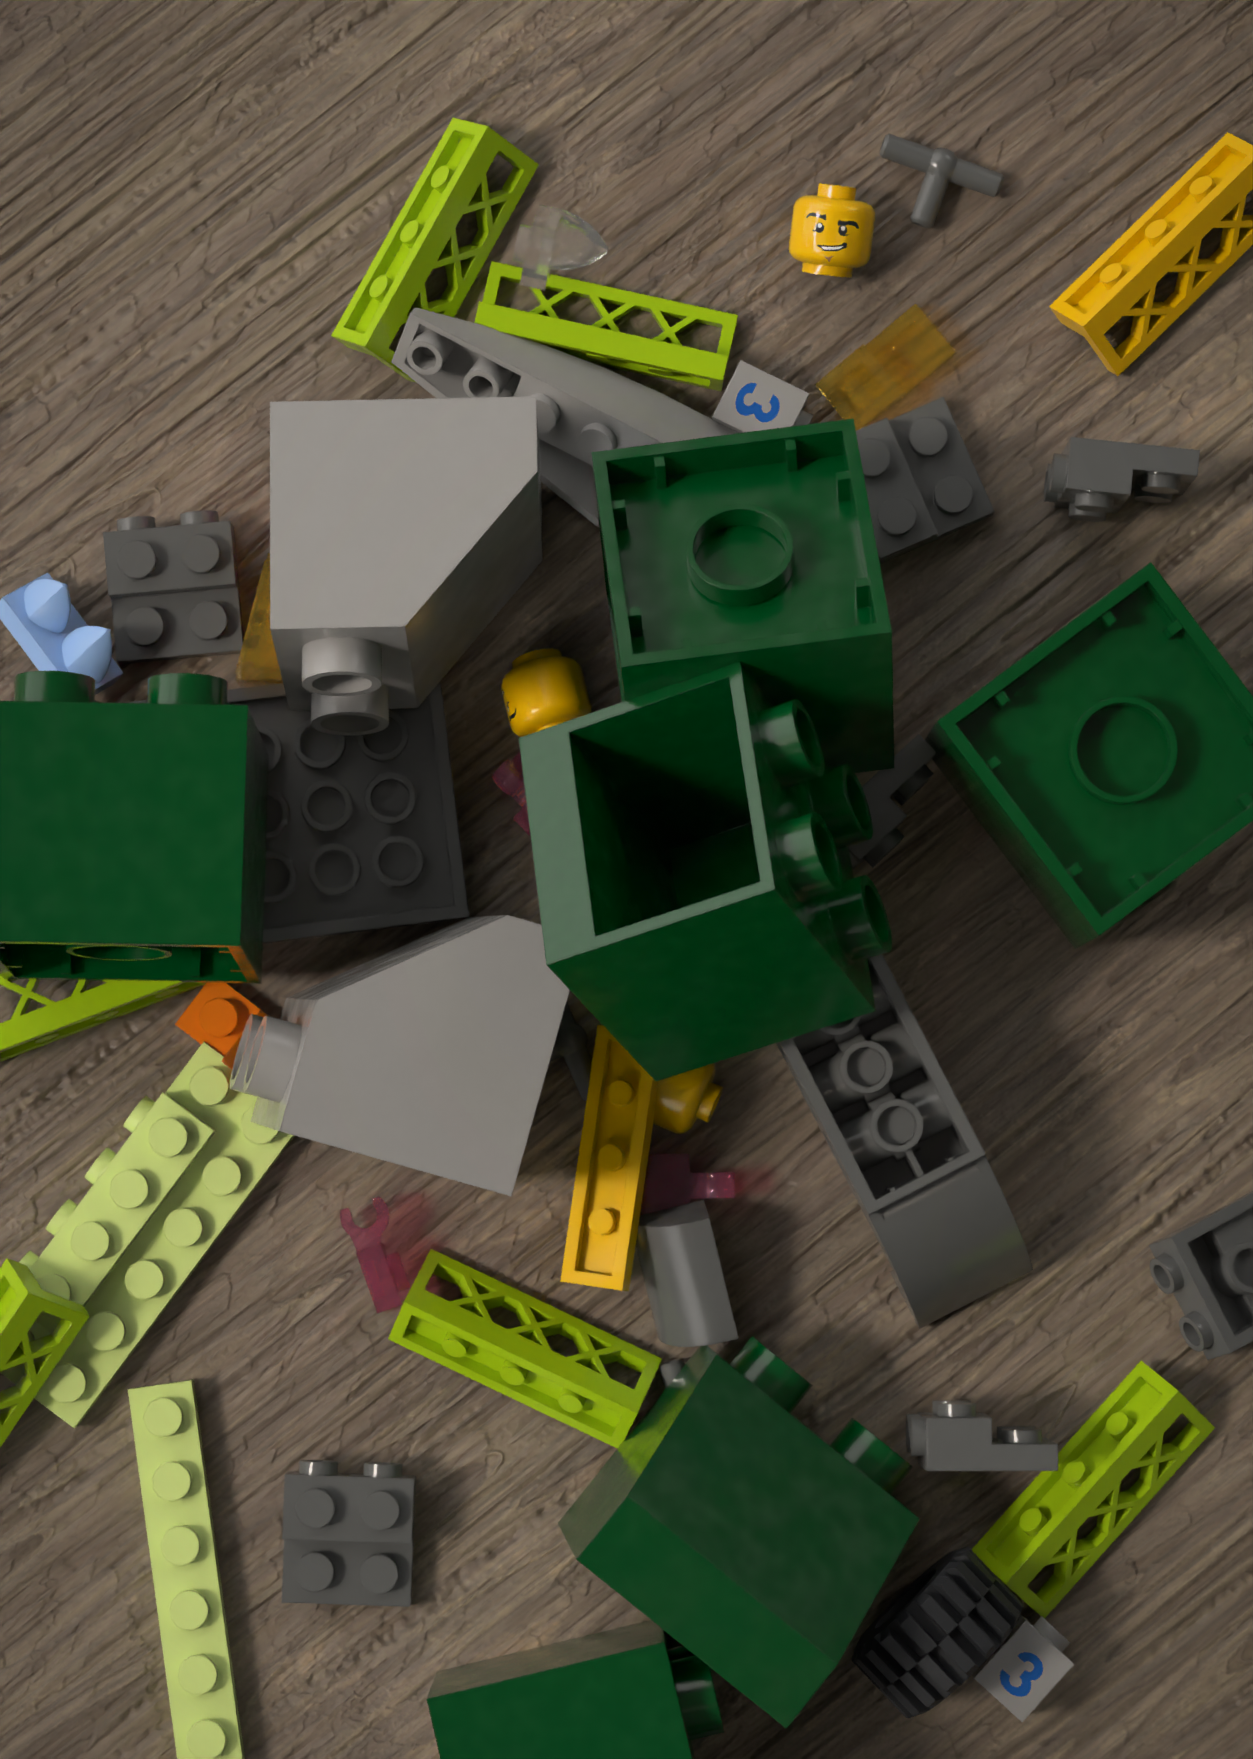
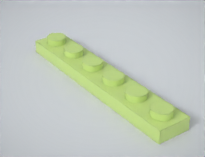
M194 1379L128 1389L177 1759H245Z

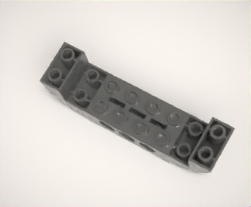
M880 954L867 959L876 1011L776 1044L893 1269L890 1273L920 1329L1031 1272L1033 1267L1022 1235L985 1156L986 1154L886 960Z

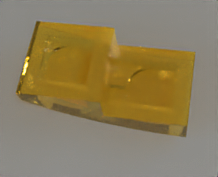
M915 303L868 344L863 343L815 385L843 420L854 419L857 431L866 427L958 354V352L919 304Z

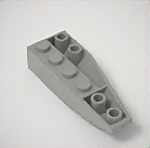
M416 307L409 314L391 361L435 398L536 396L541 482L597 527H599L591 452L738 433L658 391L604 367L546 345L499 332L481 324Z

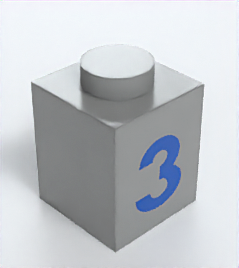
M740 360L712 416V420L733 431L744 433L807 425L811 423L814 415L804 411L809 393Z
M1020 1615L1016 1626L1009 1636L972 1676L1023 1722L1074 1666V1663L1062 1653L1070 1642L1042 1616L1032 1625Z

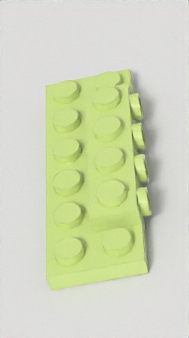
M205 1042L201 1044L165 1093L162 1092L156 1102L146 1095L134 1108L123 1125L132 1134L117 1154L107 1147L95 1160L84 1177L93 1186L78 1205L68 1199L59 1208L46 1227V1230L54 1235V1238L42 1254L37 1256L30 1250L19 1262L28 1266L42 1290L83 1305L89 1314V1318L34 1397V1399L73 1428L80 1424L295 1136L251 1122L257 1097L229 1088L232 1069L221 1062L224 1056ZM42 1311L27 1332L29 1342L51 1334L62 1318ZM20 1364L0 1373L17 1385L25 1373L24 1365Z

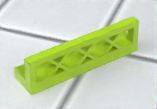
M452 118L331 336L350 349L372 355L405 379L415 382L391 362L395 352L389 349V346L399 328L407 322L409 314L414 307L455 317L539 164L489 126ZM498 154L514 167L502 189L489 193L486 172ZM476 211L478 232L471 244L458 248L455 228L463 214ZM445 266L448 286L440 299L427 302L425 282L432 269Z
M491 261L483 301H479L474 323L546 345L593 364L722 391L738 315ZM501 280L528 285L540 305L530 312L496 305ZM540 288L560 293L547 300ZM572 296L583 297L591 301L602 319L591 326L559 319L553 308ZM602 302L619 305L621 307L617 308L609 314L603 306ZM634 309L647 311L652 314L663 333L653 339L620 332L614 322ZM663 315L683 320L670 327ZM696 322L722 328L717 353L682 346L676 335Z
M0 975V986L22 995L11 1019L0 1023V1062L200 987L206 983L102 980L105 984L86 990L90 980H78L71 997L55 1002L35 993L41 980L29 979L26 988L12 983L18 979H4ZM31 1000L44 1005L42 1008L25 1014Z
M430 1249L409 1290L388 1337L390 1341L617 1449L624 1442L662 1358L433 1249ZM434 1274L457 1285L463 1298L448 1301L425 1289ZM500 1306L516 1313L522 1326L506 1329L492 1321L487 1309ZM560 1334L574 1341L580 1354L565 1357L551 1350L545 1337ZM617 1361L640 1372L641 1374L635 1388L632 1389L609 1378L603 1364Z
M8 1258L0 1267V1372L23 1364L25 1373L17 1385L0 1391V1447L89 1318V1314L83 1305L42 1290L28 1266ZM42 1311L62 1318L51 1334L29 1342L27 1332Z
M1140 1361L1058 1452V1471H1041L971 1550L1004 1584L1045 1619L1215 1427L1175 1387L1143 1361ZM1182 1414L1189 1423L1172 1442L1162 1444L1165 1431ZM1141 1467L1140 1477L1129 1490L1119 1492L1122 1479L1131 1469ZM1098 1515L1097 1526L1086 1538L1076 1540L1079 1527L1089 1517ZM1055 1564L1054 1574L1036 1594L1027 1587L1046 1565Z

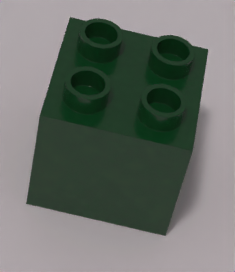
M854 419L591 452L605 586L621 702L740 661L774 706L795 699L804 705L811 717L821 744L824 771L843 764H848L855 773L894 768L892 630Z
M1151 562L940 718L925 738V741L937 752L932 759L1075 949L1100 936L1253 821V696Z
M739 661L519 738L546 965L655 1081L876 1011L867 959L891 950V930L885 907L874 883L867 875L854 878L849 846L872 838L873 824L863 788L855 772L848 764L824 771V758L816 729L806 708L799 700L795 699L774 706Z
M30 671L15 676L14 701H0V975L4 979L262 984L269 755L248 705L227 703V680L216 676L193 673L160 674L148 678L147 703H104L94 700L95 679L84 674L65 671Z
M652 1620L437 1671L427 1696L440 1759H695L691 1740L724 1733L710 1667L683 1645L669 1648L665 1631Z

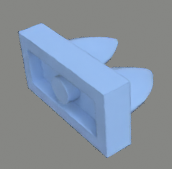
M46 573L1 598L0 620L39 671H65L90 676L95 679V695L112 686L123 674V671L112 658L111 629L100 626H88L71 604L67 584L53 580L50 574Z

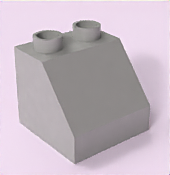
M536 396L270 402V631L289 710H311V726L320 732L334 735L376 733L388 727L389 709L418 708L543 561L542 495Z
M510 915L465 918L287 997L280 1019L251 1014L238 1045L229 1088L257 1097L251 1118L253 1123L512 1196L570 990L546 965L541 924Z

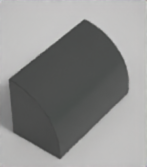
M704 1200L640 1215L636 1249L659 1340L671 1346L697 1347L739 1339Z

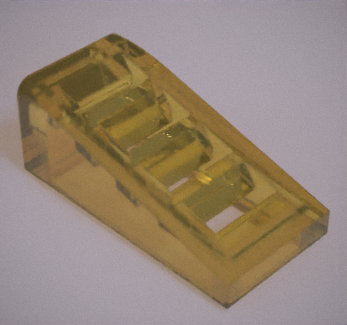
M268 552L267 559L264 561L235 671V681L240 687L283 683L270 631V552Z

